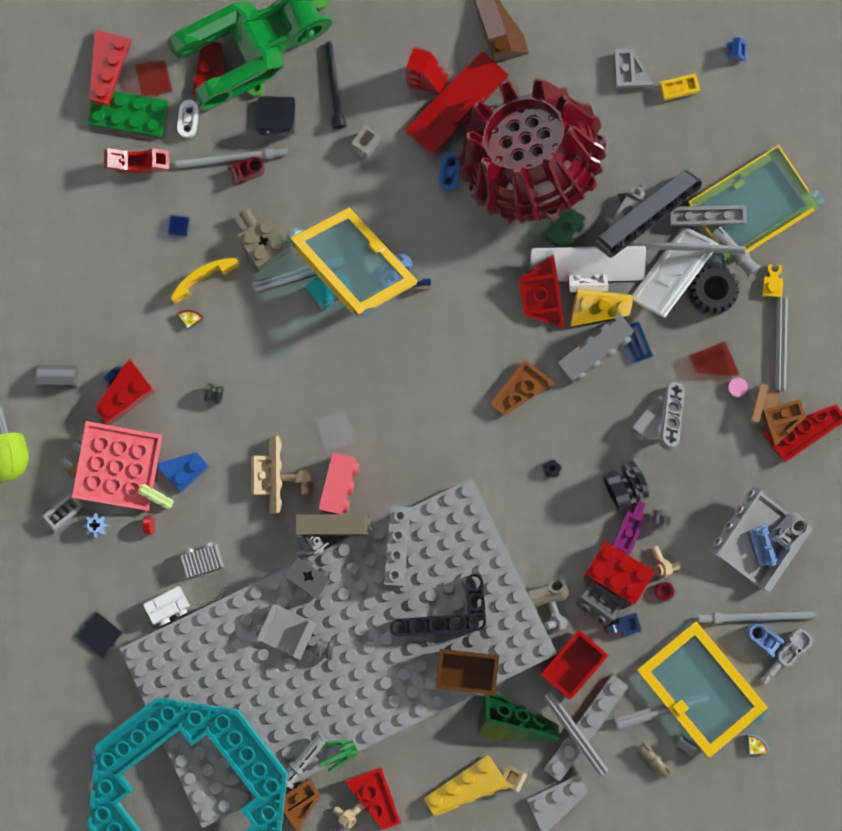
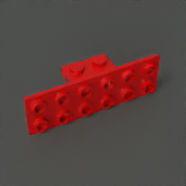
M481 51L405 129L406 132L428 153L433 155L462 125H465L470 120L471 112L476 102L481 101L484 103L499 88V84L509 77V74L485 52Z

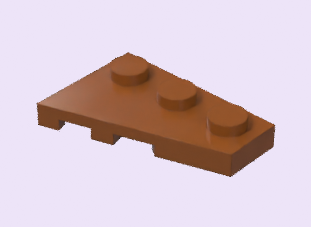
M524 360L489 405L503 416H506L555 384V382L527 360Z

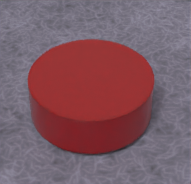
M145 516L143 518L142 528L146 536L154 535L155 523L153 516Z

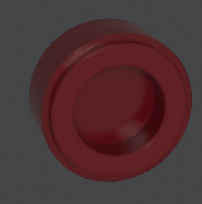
M661 582L657 584L655 596L659 600L669 601L673 598L675 590L671 583Z

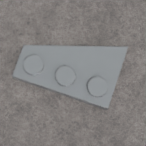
M580 774L526 800L540 830L549 831L588 791Z

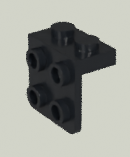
M260 96L258 98L257 120H255L257 134L264 136L271 134L289 136L290 134H295V98Z

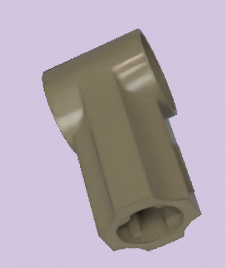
M555 577L548 584L528 591L534 607L554 600L564 601L569 595L566 583L560 577Z

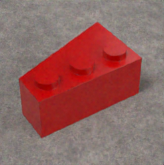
M413 47L406 66V85H409V88L416 91L421 89L439 95L445 89L449 75L443 73L444 68L442 66L438 67V60L432 52Z
M129 358L96 405L95 410L105 423L111 426L153 394L155 390L135 363Z

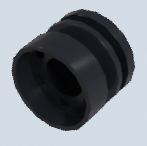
M633 460L627 463L629 470L624 464L620 466L622 475H619L615 469L602 474L607 491L619 511L631 506L630 496H633L637 502L641 501L640 494L644 499L650 497L647 481Z

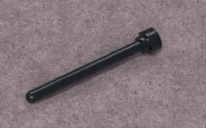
M328 41L325 46L334 116L331 119L332 129H343L347 127L346 118L341 114L333 43Z

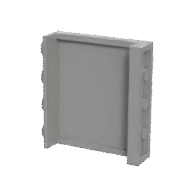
M753 487V489L747 492L746 499L742 505L736 508L735 515L731 521L725 524L724 531L720 537L714 540L710 551L761 590L770 593L813 529L808 525L807 531L788 551H784L778 542L772 541L777 558L776 565L769 567L768 564L760 568L749 531L766 524L770 535L789 513L765 495L763 489Z

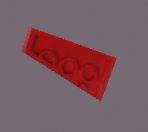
M95 29L89 98L91 103L109 107L132 43L130 38Z
M835 404L807 415L777 445H773L769 430L762 431V435L785 464L842 425V411Z

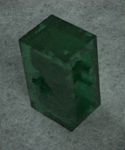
M573 208L571 211L566 209L561 212L560 218L556 219L545 235L544 240L553 246L557 244L562 248L571 247L575 241L573 239L576 233L580 234L586 226L583 223L586 217ZM570 227L569 231L563 232L564 228Z

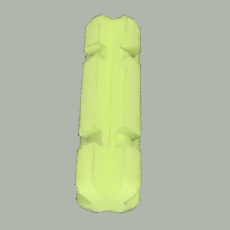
M141 484L138 489V494L145 496L158 505L160 504L166 509H170L174 501L165 497V495L154 489H150L145 484Z

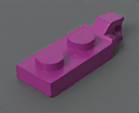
M641 501L636 503L634 509L629 508L613 543L614 547L629 555L645 522L646 514L642 512L646 503Z

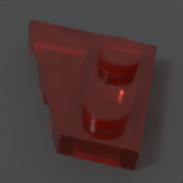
M726 341L689 356L697 374L740 375Z

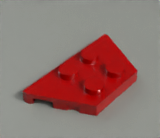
M551 255L519 277L524 316L565 328L555 256Z

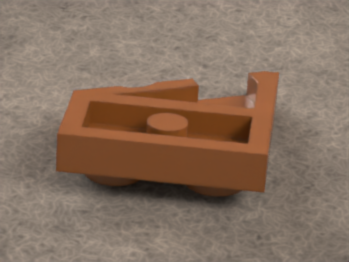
M801 399L762 410L773 445L779 444L786 435L806 418Z
M310 777L286 792L284 813L296 831H300L303 822L320 797V793Z

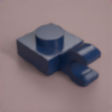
M637 613L618 617L619 624L605 627L607 635L621 631L622 637L642 632Z

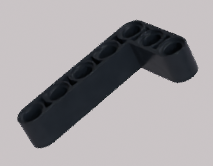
M470 574L466 578L467 614L395 619L390 623V632L394 636L400 637L482 630L486 625L482 577L478 574ZM472 577L478 578L480 581L479 587H470L469 579ZM472 597L480 598V607L473 608L470 605ZM476 616L480 617L483 621L482 626L479 628L473 627L471 623L472 619ZM460 618L463 621L462 628H453L452 620ZM436 619L442 620L444 624L443 628L439 631L432 628V622ZM417 620L424 624L421 632H415L412 628V624ZM396 622H401L404 625L403 632L399 634L393 631V625Z

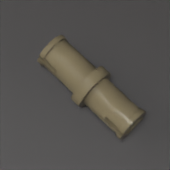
M646 742L637 748L636 751L648 762L647 765L650 768L653 767L663 780L672 773V770L661 760V756L659 754L656 755Z

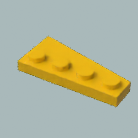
M488 754L429 794L424 800L433 815L438 816L459 808V805L467 802L472 803L480 797L495 794L494 792L508 789L510 786Z

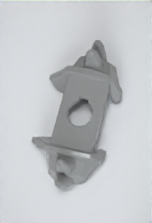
M641 183L637 188H631L629 191L617 193L622 204L614 219L604 217V220L608 223V229L624 217L622 214L624 208L630 206L633 210L647 199L644 193V183Z

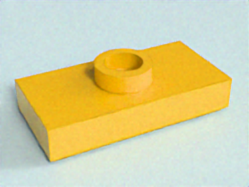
M696 73L659 82L663 101L700 93Z

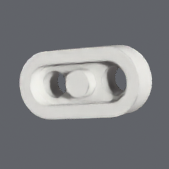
M185 100L179 108L177 130L183 138H191L197 131L199 108L193 100ZM188 109H193L192 113H187ZM185 127H190V131L185 132Z

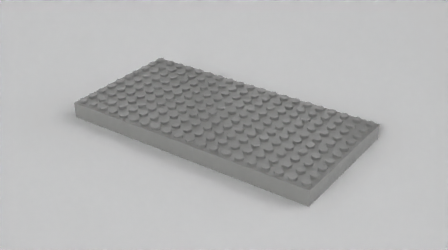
M472 478L411 507L404 587L384 585L390 518L372 526L369 535H353L324 549L319 555L307 557V559L313 562V568L316 570L322 568L329 573L328 578L331 579L318 599L284 577L291 567L289 566L119 648L145 705L157 697L239 709L285 770L290 767L289 764L298 759L317 736L318 732L328 740L327 742L348 738V741L354 740L359 752L477 694L435 689L440 649L499 655L496 684L557 655V652ZM312 571L310 573L305 572L306 582L314 579ZM470 574H478L482 577L486 612V625L482 630L400 637L394 636L390 632V623L395 619L467 614L466 578ZM472 577L469 579L470 587H479L480 581L478 578ZM472 597L470 605L473 608L480 607V598ZM273 604H276L317 623L301 660L257 640L256 632L259 625H264L266 621L264 614L268 606L272 607ZM476 616L472 619L471 623L473 627L479 628L482 626L483 621L480 617ZM454 618L452 620V627L455 629L462 628L463 621L460 618ZM436 619L432 622L434 630L439 631L443 628L442 620ZM417 620L412 624V628L415 632H421L424 624ZM401 622L394 623L393 631L398 634L403 632L404 625ZM319 638L326 642L330 640L335 641L332 660H327L326 657L316 658ZM179 730L163 743L202 828L240 810L255 798L208 735L191 746ZM342 745L322 747L305 767L304 775H300L295 782L342 760L343 758H340L328 765L319 767L320 763L341 754L339 747Z

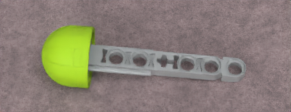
M0 405V482H8L18 478L25 471L29 461V453L23 434L8 433Z

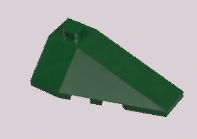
M496 693L495 695L484 694L478 717V736L494 740L559 741V724L540 714L534 715L526 711L525 706L521 704L517 706L509 702L510 698Z

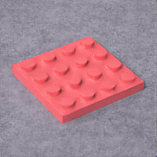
M85 421L71 498L149 511L151 500L138 494V489L141 484H145L150 489H153L162 435Z

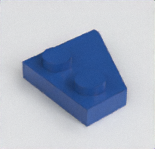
M197 452L157 464L160 471L181 493L210 467Z

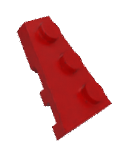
M382 767L344 781L381 830L401 824Z

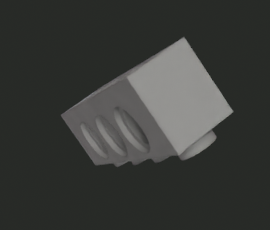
M391 506L384 585L404 587L411 507Z

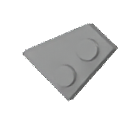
M615 49L616 88L652 87L653 81L649 79L643 64L638 60L635 50Z

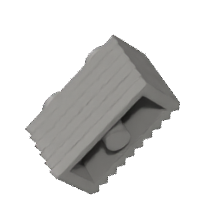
M213 542L201 545L202 549L195 551L194 548L183 551L184 555L179 557L187 579L225 567L217 544L213 545Z

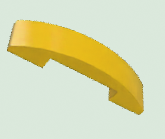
M236 258L216 260L196 269L178 285L171 297L172 301L177 304L191 295L188 290L189 287L217 270L221 269L225 275L240 266Z

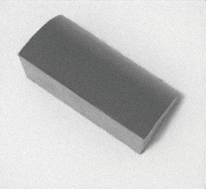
M39 364L36 373V385L39 387H78V364Z

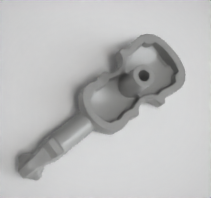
M801 628L794 629L788 637V643L777 652L775 663L766 671L765 677L760 678L762 685H767L769 680L775 676L783 665H793L794 661L797 660V656L802 654V652L806 653V650L812 646L813 639L807 631Z

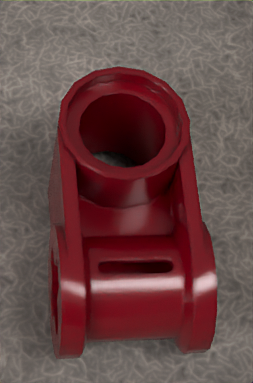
M255 156L227 166L234 180L232 181L234 186L244 184L265 173V165L259 157ZM253 164H260V168L258 170H251Z

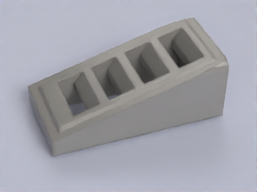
M72 492L41 516L42 521L54 534L84 508L78 499L71 498ZM68 501H71L76 507L74 510L67 503ZM63 506L70 512L68 515L62 509ZM57 511L64 517L63 519L56 515ZM53 517L57 524H54L50 518Z

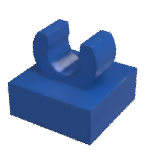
M733 37V42L726 43V46L732 48V51L726 52L725 55L729 58H735L738 62L746 61L747 42L741 37Z

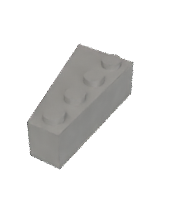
M620 313L614 317L615 320L613 322L606 323L596 335L590 336L582 343V346H578L558 362V366L571 382L574 380L579 382L586 376L585 372L591 368L593 371L601 364V359L605 356L607 359L617 352L615 348L619 345L624 347L631 341L630 337L634 330Z

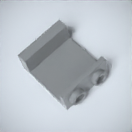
M273 604L272 607L268 606L264 614L266 621L264 625H259L256 632L257 640L301 660L317 623L276 604Z

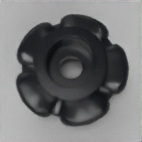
M554 459L543 464L544 475L548 478L558 477L560 475L559 472L562 470L561 464L557 463Z

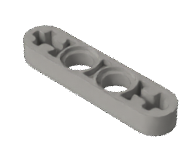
M678 382L671 383L665 390L659 444L666 451L673 450L678 445L680 438L685 390ZM669 405H674L677 408V412L671 411ZM667 421H672L675 424V428L669 427ZM670 434H672V435L670 436V442H671V444L669 443V440L667 439Z

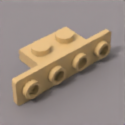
M279 436L269 438V456H251V495H269V514H278L282 508V500L280 498V490L282 488L280 452L282 444Z

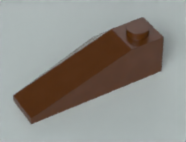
M474 0L490 55L494 62L529 54L524 34L499 0Z

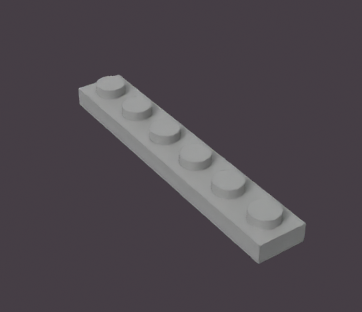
M613 674L576 724L588 742L628 688V685ZM570 734L544 768L546 772L558 781H561L582 752Z

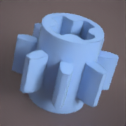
M94 513V518L86 517L88 523L83 525V527L88 528L87 535L93 532L94 537L98 538V533L106 534L104 528L109 525L104 524V516L98 519V515ZM96 522L100 524V527L92 528V525Z

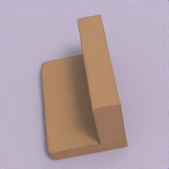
M765 384L758 386L749 423L767 427L762 410L778 405L780 391L769 389V385Z

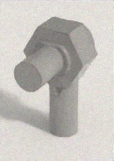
M555 600L548 602L552 618H550L549 622L544 623L545 630L552 629L555 633L561 632L566 629L567 620L559 614Z

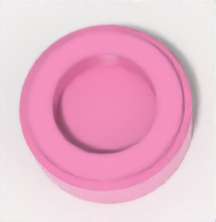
M734 378L728 384L729 394L736 398L742 397L748 390V385L742 378Z

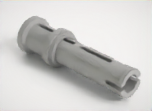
M721 226L712 233V236L721 245L738 246ZM747 252L745 254L730 253L736 260V265L740 266L747 273L746 276L748 278L761 268L759 264L757 265L750 258V254Z
M319 732L298 759L289 764L290 767L286 771L288 772L287 787L290 789L294 787L293 784L299 776L304 775L305 767L328 741Z

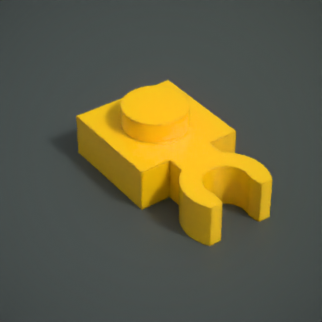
M769 264L767 266L769 277L764 276L761 296L782 297L783 278H778V275L782 272V265L778 266L777 272H773L771 269L772 264Z

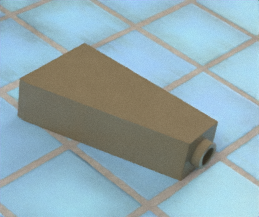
M366 514L296 515V534L301 536L369 535V531L372 530V519H369V515Z

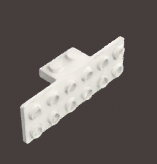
M627 246L612 258L607 257L596 247L531 249L530 270L549 256L554 255L558 282H568L570 292L576 293L577 289L602 292L608 291V281L644 280L645 246Z

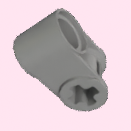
M789 513L771 532L770 539L778 542L784 551H788L807 531L808 524L798 513Z

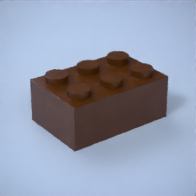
M440 649L435 689L495 695L499 655Z

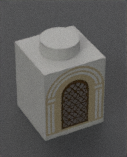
M364 125L351 143L352 149H354L353 152L361 158L364 156L368 159L379 144L380 135Z

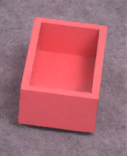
M332 453L319 505L320 512L348 514L350 502L347 499L349 494H353L355 484L352 482L353 476H357L359 470V463H357L356 458Z

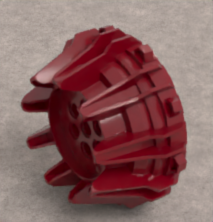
M536 78L533 81L531 94L521 96L518 87L510 80L503 81L499 84L502 104L496 108H489L483 102L477 101L472 109L469 125L464 127L466 135L463 149L457 155V160L461 166L458 170L462 181L471 183L467 191L471 198H474L477 206L484 205L489 215L499 213L502 222L511 223L513 220H519L520 224H523L524 221H536V223H539L544 218L554 221L560 218L561 212L566 209L571 211L576 203L584 200L585 193L594 191L597 187L595 176L603 172L600 161L607 156L604 149L607 147L605 137L598 135L602 128L598 116H594L592 106L571 98L566 87L559 89L546 80Z

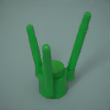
M348 738L326 742L323 747L342 745L339 747L341 754L320 763L319 767L343 758L328 769V772H331L347 761L354 759L356 755H359L354 740L348 741Z

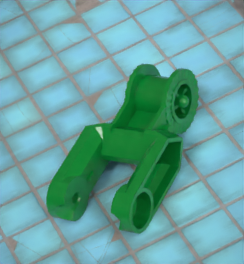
M275 0L271 6L259 11L250 1L232 3L180 29L168 38L166 44L178 59H183L197 53L204 46L230 33L232 34L247 63L220 77L210 79L195 89L200 109L208 110L270 80L284 67L282 53L289 48H297L298 46L308 44L310 41H314L329 30L333 21L329 15H319L313 0Z

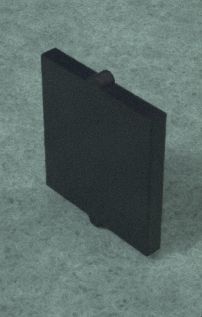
M96 611L91 619L84 623L85 626L76 637L103 658L109 649L115 646L114 643L123 632Z

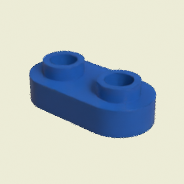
M455 153L446 154L442 160L439 186L444 191L454 190L458 183V170L461 166ZM450 161L455 163L453 167L448 165ZM449 179L452 181V183L450 185L445 184V180Z

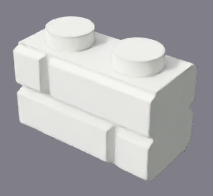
M180 586L143 604L153 625L159 624L160 627L169 623L170 617L176 615L178 618L188 613L186 609L190 608Z

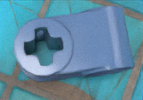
M751 624L746 629L747 638L771 657L775 656L774 653L780 644L785 642L762 625ZM756 627L760 630L758 638H754L752 635V631Z

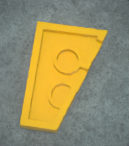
M577 289L569 322L570 327L613 319L619 313L622 317L629 316L634 298L632 295Z

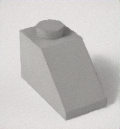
M646 410L631 428L632 434L640 441L642 439L645 441L659 440L661 420Z

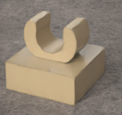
M508 765L503 777L511 789L519 792L528 774Z

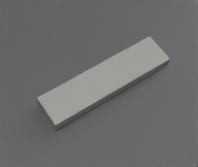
M746 205L682 206L669 213L670 227L747 224Z

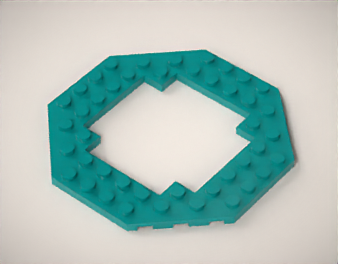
M157 697L95 745L96 756L95 763L93 764V785L89 803L90 815L87 827L91 831H142L119 802L134 790L122 774L179 730L191 746L208 735L255 798L240 809L252 824L245 831H282L288 772L239 709Z

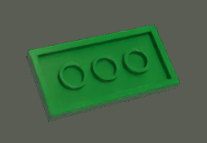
M114 91L109 107L91 103L87 124L94 127L162 138L169 101Z

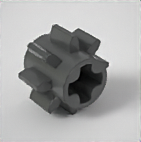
M653 510V515H648V524H652V530L666 531L667 526H670L672 522V516H667L668 511Z

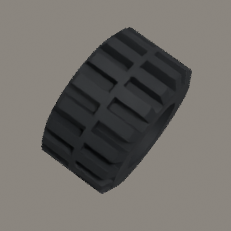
M710 265L708 268L706 266L692 280L689 286V297L692 298V305L695 304V308L702 310L703 314L709 313V316L720 315L728 311L738 299V293L740 292L738 287L739 281L735 280L736 275L734 273L731 274L729 268L723 269L722 265L718 267ZM707 281L720 283L724 288V297L720 300L710 299L704 292V284Z

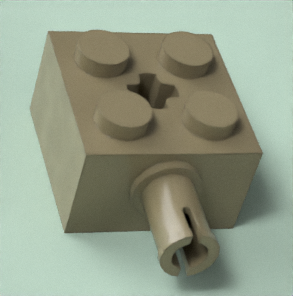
M249 208L244 210L248 217H246L243 211L239 214L247 226V230L237 235L238 239L259 271L291 252L288 243L270 215L257 222ZM261 242H267V246H264Z

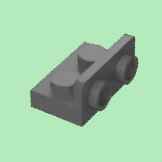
M593 580L576 602V606L582 612L588 613L599 624L606 627L614 620L624 604Z

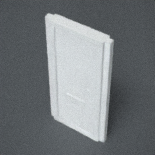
M684 226L671 242L719 245L714 240ZM665 250L632 294L633 301L662 317H666L713 252Z

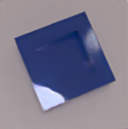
M171 215L168 234L188 237L190 218Z

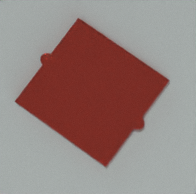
M149 60L147 63L135 64L142 96H158L159 94L173 91L165 60L154 62Z

